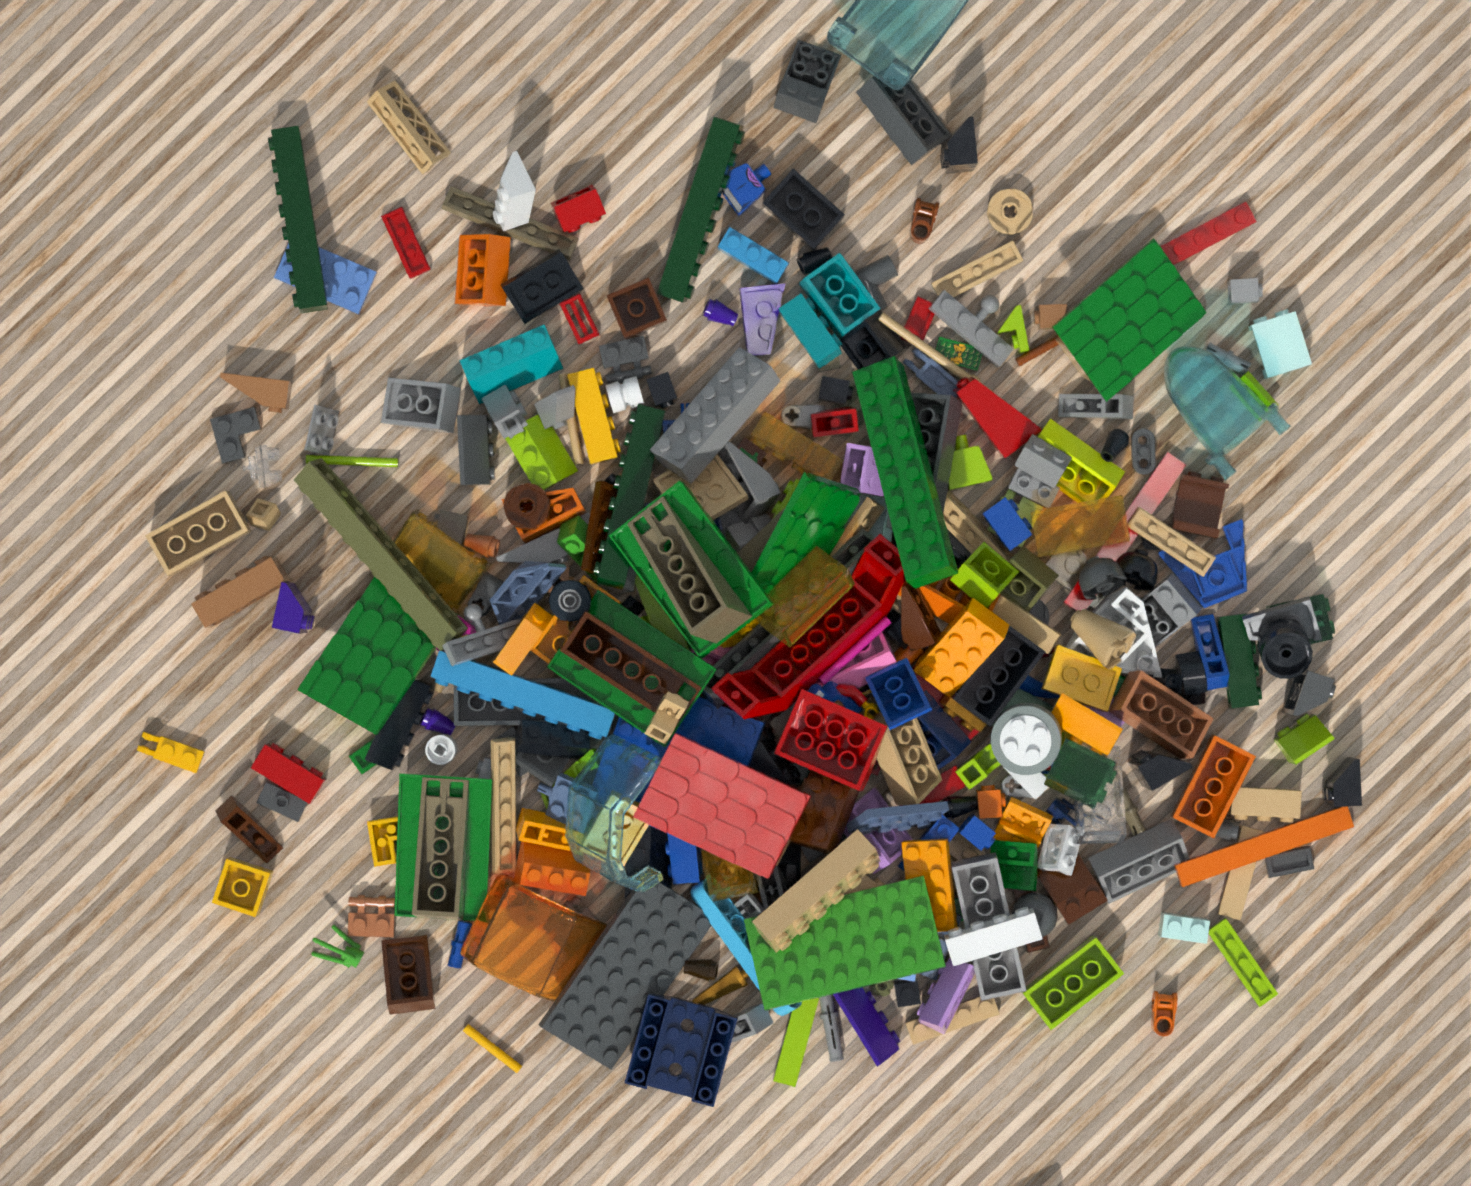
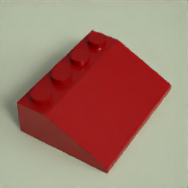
M801 689L774 754L853 789L863 791L874 767L888 726Z

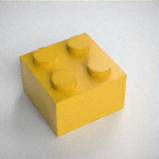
M233 857L227 858L212 903L257 917L260 914L274 871Z

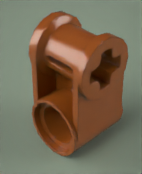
M917 197L910 228V238L913 242L923 244L929 239L936 220L939 202L935 204L921 201V198ZM923 227L927 235L925 237H918L915 235L914 229Z

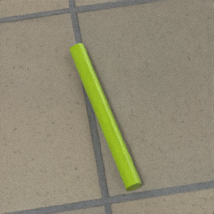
M306 455V464L309 461L322 458L327 465L398 467V458Z

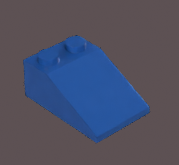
M907 658L865 677L889 730L932 710Z

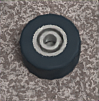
M562 581L550 593V609L561 620L568 622L577 621L585 610H590L591 594L587 587L578 581Z

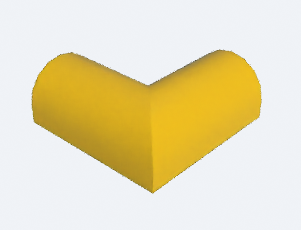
M398 816L367 821L374 867L395 864L396 851L394 840H397Z

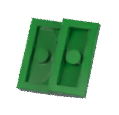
M995 840L991 845L990 853L996 852L1004 889L1036 892L1037 844Z

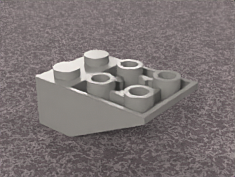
M1174 572L1141 598L1144 602L1155 647L1194 618L1203 608Z

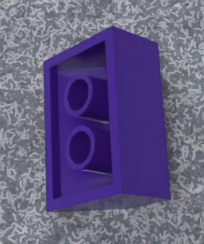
M281 582L272 628L298 634L308 633V630L313 628L315 616L311 615L312 609L295 583Z

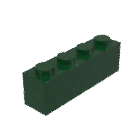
M1247 613L1217 617L1219 637L1230 674L1226 692L1228 708L1231 709L1259 705V700L1262 699L1261 687L1256 684V677H1259L1258 664L1253 661V654H1256L1255 641L1248 639L1242 616L1248 615Z

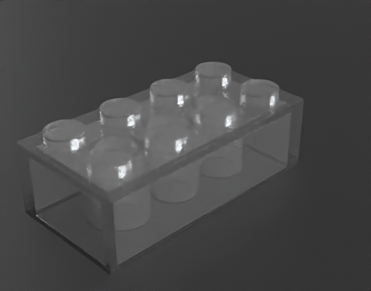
M1114 746L1107 758L1104 756L1101 758L1094 756L1089 752V747H1074L1071 754L1077 844L1123 843L1127 832L1120 746Z

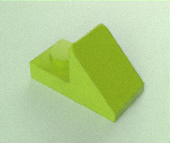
M1021 305L1016 306L996 333L1001 334L1014 331L1015 335L1011 336L1014 349H1018V353L1029 351Z

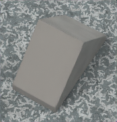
M751 890L734 903L745 919L756 917L764 911L763 904Z

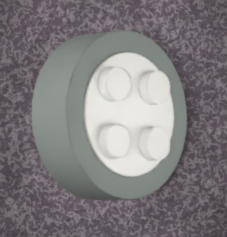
M1019 703L1007 708L996 720L991 733V747L997 761L1010 772L1020 775H1033L1047 769L1057 758L1062 744V732L1055 716L1043 706L1034 703Z

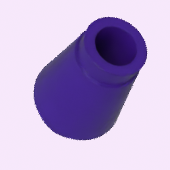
M709 299L702 316L707 317L708 321L734 326L738 313H735L717 299Z
M427 708L420 725L425 726L424 729L450 736L455 729L454 722L435 708L433 710Z

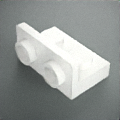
M1050 824L1045 833L1037 868L1044 871H1059L1071 876L1081 843L1082 832L1070 825Z

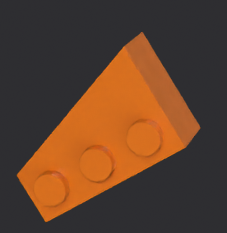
M574 488L545 492L550 500V514L545 523L536 530L516 528L525 544L560 527L562 523L587 513ZM531 501L522 503L521 508H524L522 512L531 511L533 509L531 504L533 503Z

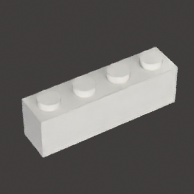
M1019 908L1012 915L1000 914L994 916L993 920L989 922L977 921L970 924V927L966 929L958 927L949 930L948 934L944 935L953 966L1042 940L1033 908Z

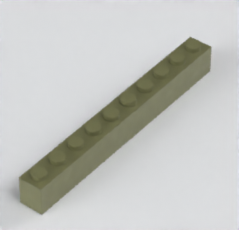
M322 458L309 461L294 479L300 491L309 497L314 507L321 511L327 518L328 523L339 532L343 541L351 546L357 553L358 558L372 571L373 576L381 581L386 587L387 592L399 602L403 611L408 613L416 622L417 627L429 637L433 646L442 651L444 650L443 644L461 638L468 630V627L326 462Z

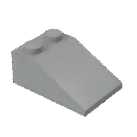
M388 378L381 423L435 432L454 433L461 388L446 383Z
M727 442L719 451L718 456L748 494V500L734 508L740 520L745 522L753 517L764 515L781 493L778 484L773 480L770 473L731 442Z

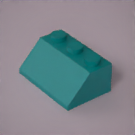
M838 253L814 270L799 283L800 287L812 300L816 309L839 339L881 309L841 253Z

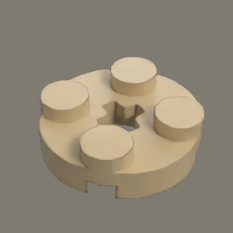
M1005 189L997 192L988 203L987 218L990 225L997 232L1007 235H1015L1025 230L1033 218L1030 198L1018 189ZM1015 207L1014 213L1016 216L1006 217L1004 208Z

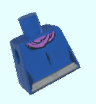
M745 163L729 171L728 175L731 176L727 189L723 188L722 194L738 217L746 212L766 191L761 182L771 176V173L765 164H762L753 171L748 163Z

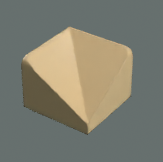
M257 498L245 516L251 526L270 531L280 517L281 512L276 503Z

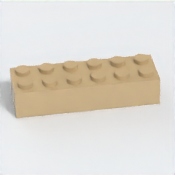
M857 829L752 921L758 933L776 953L780 949L783 951L788 948L792 943L791 940L797 934L802 935L809 928V924L814 919L819 920L822 918L830 905L839 903L844 898V893L847 890L856 888L861 883L863 876L867 873H873L879 867L878 863L881 860L876 848Z

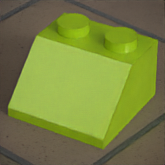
M1307 713L1296 720L1297 724L1292 728L1287 726L1277 733L1278 737L1274 741L1289 763L1297 765L1335 739L1314 714L1310 716Z

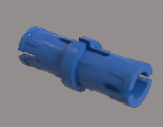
M458 920L454 940H451L452 949L448 966L462 969L466 949L469 948L468 939L472 923Z

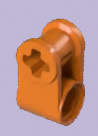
M1153 991L1151 1028L1160 1036H1168L1174 1030L1178 1001L1177 993L1168 995L1158 994V991ZM1161 1019H1166L1168 1022V1028L1165 1031H1158L1157 1023Z

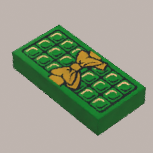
M939 337L936 350L959 367L978 371L982 357L979 351L972 345Z

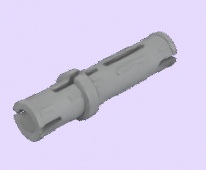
M833 996L819 997L822 1012L820 1013V1019H823L829 1060L830 1062L843 1060L844 1056L836 1018L838 1011H835ZM827 1005H828V1007H829V1014H830L831 1023L829 1022V1016H828V1011H827ZM831 1029L833 1030L835 1047L833 1045Z

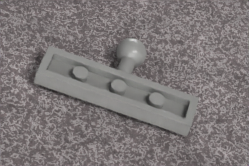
M945 290L941 291L928 308L997 368L1003 364L1013 351V348L983 323L988 314L996 312L999 308V301L995 296L987 295L982 299L981 309L976 316Z
M476 604L466 606L464 617L467 621L473 623L476 633L448 641L442 645L451 666L501 651L521 619L485 629L481 621V608Z

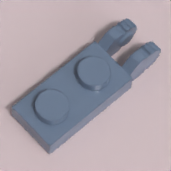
M914 348L912 350L914 356L923 361L925 365L918 369L908 359H905L903 364L936 394L952 395L957 398L953 390L957 388L956 383L958 381L932 358L929 359L917 348Z

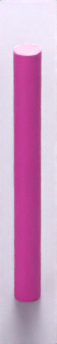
M886 616L883 617L828 668L818 680L825 685L890 625L891 621Z

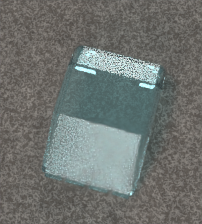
M855 0L842 18L838 16L827 33V40L832 46L891 89L902 90L942 40L969 0Z
M612 734L605 738L568 787L565 838L575 861L616 884L637 892H644L664 879L660 871L649 865L631 877L626 874L621 861L624 815L656 772L661 758Z

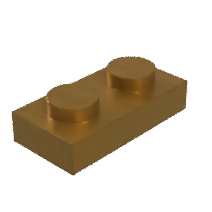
M944 695L939 701L945 706L943 711L953 718L957 715L962 719L960 724L972 732L975 729L981 732L986 726L985 723L951 697Z

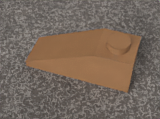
M220 373V378L262 406L269 407L268 412L282 413V409L289 410L292 382Z

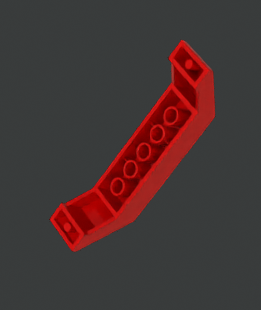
M879 534L864 548V553L852 576L750 670L735 674L727 673L711 688L712 691L743 719L787 710L797 701L801 689L807 691L828 668L883 617H887L905 581L898 548L883 535Z

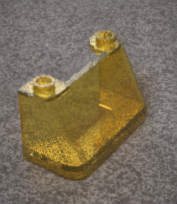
M415 510L410 514L393 541L451 609H459L492 564L483 557L481 559L477 556L473 558L475 553L469 552L438 529L432 521L426 523L427 516L421 511Z

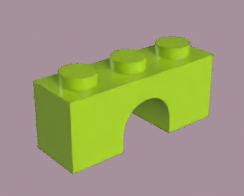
M991 742L958 766L955 771L969 790L1001 765L993 754Z

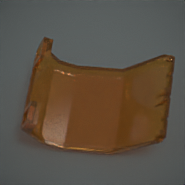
M499 874L483 902L461 948L460 954L472 965L491 976L529 994L554 1003L608 924L574 912L514 882V877L510 875Z

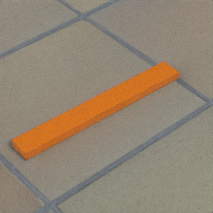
M1348 806L1336 807L1174 864L1181 887H1185L1353 828L1354 824Z

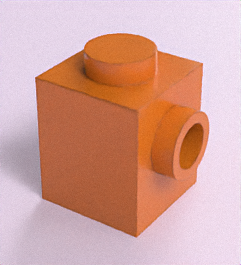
M981 785V790H976L978 818L1002 817V807H1006L1005 793H1001L999 788L995 789V785Z

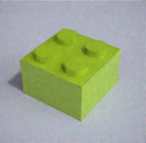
M983 542L958 569V574L953 575L950 580L969 597L976 599L988 608L1019 571L988 544Z

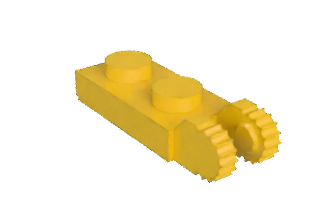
M147 732L142 733L144 739L157 742L158 745L156 751L147 746L138 745L137 751L151 755L153 758L198 773L205 751L164 736L159 737Z

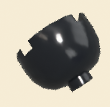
M1135 549L1134 552L1123 553L1116 562L1121 566L1127 577V580L1123 579V586H1126V582L1135 585L1133 589L1149 591L1154 589L1158 578L1157 564L1148 556L1146 551Z

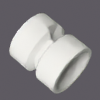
M637 376L624 379L623 384L617 381L605 385L613 413L626 410L628 405L632 408L638 407V404L645 405Z
M439 734L432 737L425 747L427 758L437 765H444L452 761L458 751L455 739L447 734Z

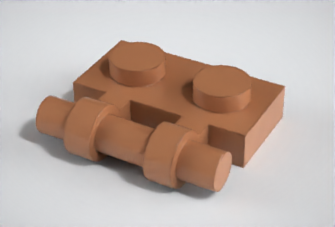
M365 895L349 897L348 905L357 906L358 913H348V936L395 937V914L386 913V907H395V898H386L385 895H379L378 898L366 897ZM366 906L378 907V913H365Z

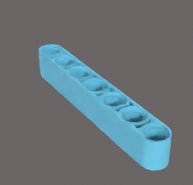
M707 877L691 888V897L696 905L703 910L704 916L709 920L712 927L759 989L744 923L745 918L718 881L712 877ZM802 1002L774 1008L773 1010L778 1015L785 1016L799 1008Z

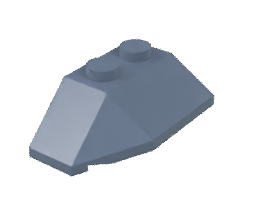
M525 561L514 569L490 599L498 624L501 625L522 619L534 603L538 604L566 570L565 564Z

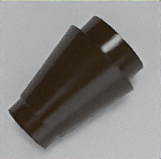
M713 959L686 960L684 963V974L709 982L710 980H716L718 962L713 961Z

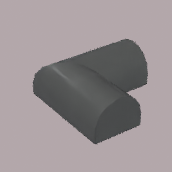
M887 255L854 272L881 308L880 310L888 306L878 286L898 276L892 260Z

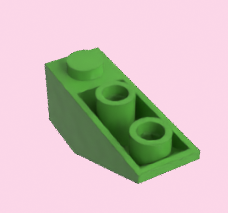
M578 515L561 524L557 543L581 567L588 524ZM586 572L596 582L597 576Z

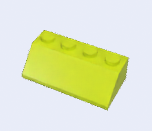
M1050 418L1037 437L1072 457L1056 486L1060 488V491L1095 514L1117 487L1125 471L1113 462L1103 460L1099 452Z

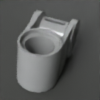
M788 406L782 411L780 419L782 424L788 428L812 430L810 414L825 410V406ZM790 411H793V415L797 416L793 423L790 422L789 418H785V415H788Z

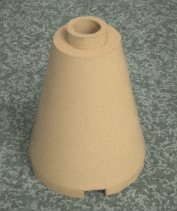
M1086 609L1077 610L1070 620L1072 622L1071 628L1107 669H1112L1122 660L1119 656L1123 652L1126 654L1129 652L1136 638V634L1132 629Z

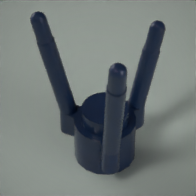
M1056 797L1046 810L1048 814L1053 816L1052 821L1055 824H1061L1059 820L1062 821L1065 818L1081 831H1084V827L1068 815L1070 811L1068 808L1100 823L1104 821L1095 814L1068 802L1065 798L1060 800Z

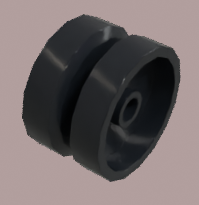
M1279 619L1270 622L1259 634L1257 647L1264 668L1271 675L1280 679H1291L1301 675L1308 669L1312 662L1313 651L1306 631L1299 623L1290 619Z

